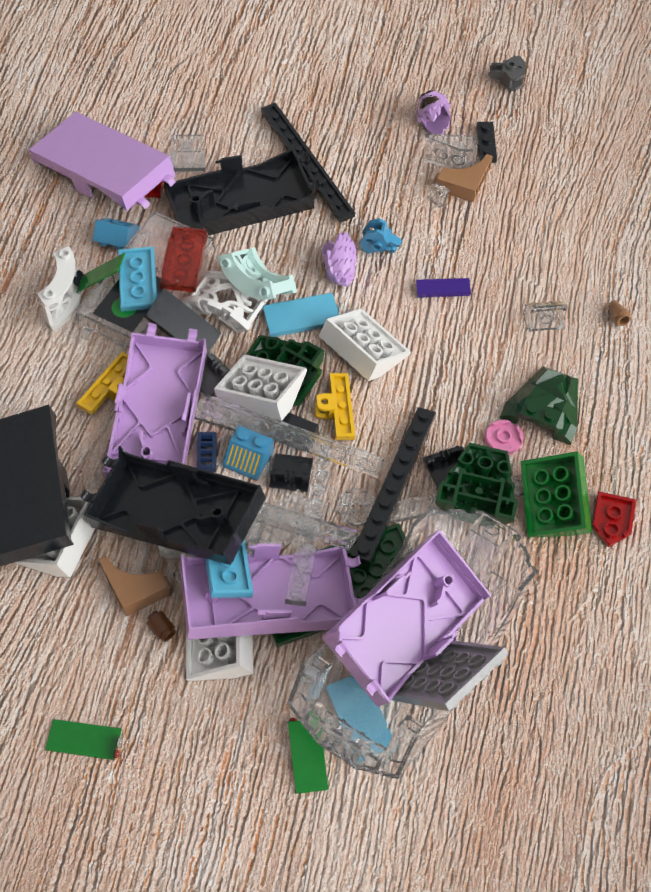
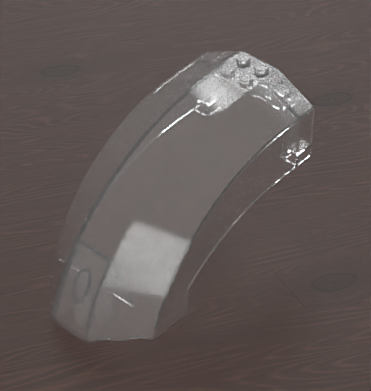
M430 507L410 525L401 549L373 588L427 536L440 530L492 595L459 627L456 641L496 646L538 571L535 566L531 565L529 561L531 557L526 547L520 543L521 536L519 532L484 511L475 510L473 514L466 513L462 509H449L448 512L439 511L438 508ZM326 642L301 664L287 702L289 708L317 744L354 769L395 779L401 777L452 712V710H439L393 700L390 703L377 707Z

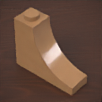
M486 154L479 163L468 168L450 169L443 167L440 173H437L435 176L436 190L474 202L491 168L493 156Z
M106 556L99 559L100 566L125 616L170 596L169 587H171V583L167 576L163 577L160 570L144 575L130 574L116 568Z

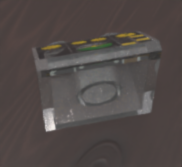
M562 301L526 303L523 312L526 331L562 329L568 308L567 304Z

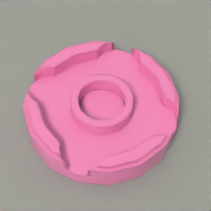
M498 420L491 423L485 433V443L488 447L508 451V455L516 453L523 442V432L520 427L508 420Z

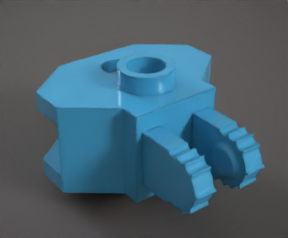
M378 218L370 220L363 229L362 234L364 237L360 240V246L362 251L367 253L378 251L382 253L383 250L394 253L398 249L397 247L402 244V239L391 234L392 230L388 228L386 221Z

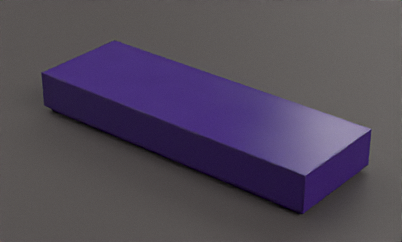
M469 278L416 280L417 298L471 295Z

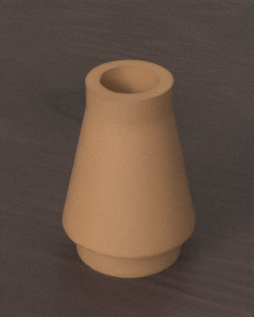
M617 300L611 301L608 307L614 323L619 326H625L631 320L630 312L619 304Z

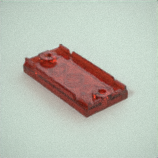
M173 226L162 267L160 289L196 292L208 237L205 228L194 229Z

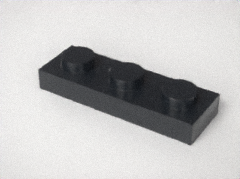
M477 122L479 159L481 161L486 154L493 156L492 163H497L493 122Z

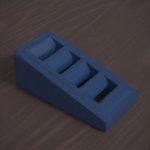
M198 432L197 468L216 472L217 433ZM202 447H212V449H202ZM202 455H212V457H202ZM201 462H212V464H201Z

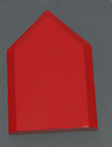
M598 491L592 527L605 544L611 547L632 534L637 499Z

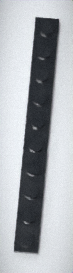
M276 102L262 107V115L288 150L293 147L298 156L304 155L307 151L309 159L301 163L304 172L310 182H315L319 178L321 185L316 190L338 221L341 223L355 217L353 208Z
M421 407L417 408L354 546L351 559L359 556L361 563L371 564L434 422L436 412Z

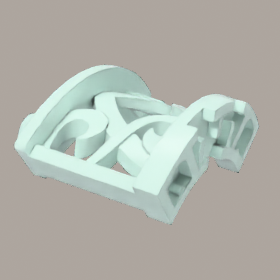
M255 247L217 257L225 276L234 287L245 295L256 299L270 300L275 299L276 294H292L297 292L293 275H280L268 271L260 260Z

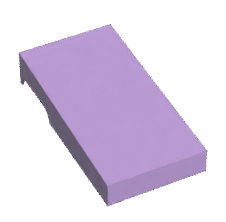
M74 112L29 149L34 163L39 162L72 179L74 183L73 188L79 193L92 197L93 195L89 187L91 185L102 191L126 211L135 204H140L146 209L150 204L143 197L161 181L167 182L170 187L176 183L174 180L176 175L169 155L78 112Z
M148 323L146 334L131 333L123 385L119 383L115 399L114 411H116L107 456L111 459H118V447L121 446L129 454L167 464L168 460L186 465L207 354L206 339L196 341V329H189L187 340L156 336L157 325ZM105 466L103 470V475L105 479L109 474L110 470L112 469L107 466Z
M438 530L427 536L336 623L322 639L378 707L390 703L409 676L425 660L438 656L458 635L456 630L492 595L442 532Z
M281 544L248 546L249 549H253L252 554H247L253 587L252 598H211L205 558L183 557V554H181L180 558L187 640L330 630L363 599L354 597L349 568L358 567L361 564L360 557L348 558L344 545L304 554L280 556Z

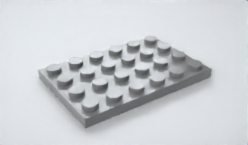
M452 641L438 656L425 660L409 676L391 700L445 711L453 710L458 706V702L469 695L479 682L485 680L494 668L501 665L502 660L509 654L505 647Z

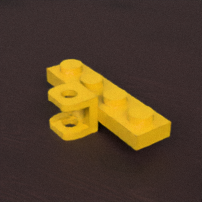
M122 351L77 401L78 408L93 415L109 396L111 400L115 401L119 383H122V385L124 383L128 354Z
M330 373L331 393L317 395V403L314 406L315 417L318 419L334 420L336 440H355L348 373Z

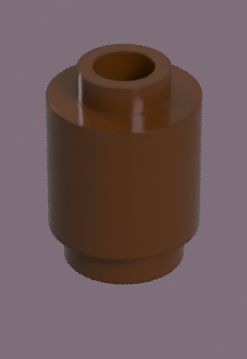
M154 611L148 616L146 624L159 640L161 639L163 642H166L176 634L175 626L163 611Z

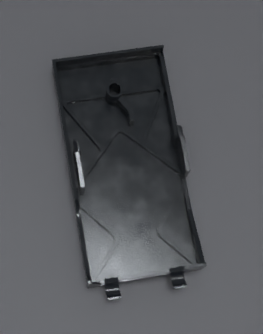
M291 147L290 150L261 164L245 168L242 165L241 155L225 157L215 161L216 164L220 163L221 170L177 180L171 187L164 181L165 194L182 241L186 242L314 209V189L319 188L321 183L319 178L315 182H309L301 165V163L309 159L307 151L304 155L298 156L294 148Z
M50 405L0 419V566L74 545L71 540L66 498L70 496L67 471L58 459L56 444L57 416Z
M121 446L118 447V459H111L107 455L104 457L102 463L112 469L98 492L91 494L84 490L80 496L84 501L90 503L84 516L92 528L231 565L266 499L260 485L168 460L167 464L159 463L129 454Z

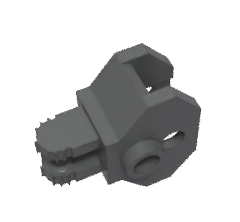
M513 56L508 60H504L503 63L493 62L489 67V78L500 80V83L504 84L508 90L516 91L523 85L526 62L521 56Z

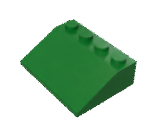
M576 451L521 461L528 537L575 536L592 533L584 457Z

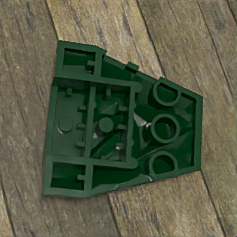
M259 335L246 355L305 367L307 372L293 406H299L322 374V370L319 367L323 362L325 351L307 341L300 343L292 339L285 341L278 337Z
M543 366L506 402L499 419L511 421L515 425L522 418L554 430L553 439L571 445L578 428V379Z
M469 443L458 458L455 466L448 472L446 479L440 483L435 504L442 510L448 511L449 516L456 520L490 528L495 527L496 523L503 525L513 523L518 502L514 495L515 486L511 479L512 470L508 451Z

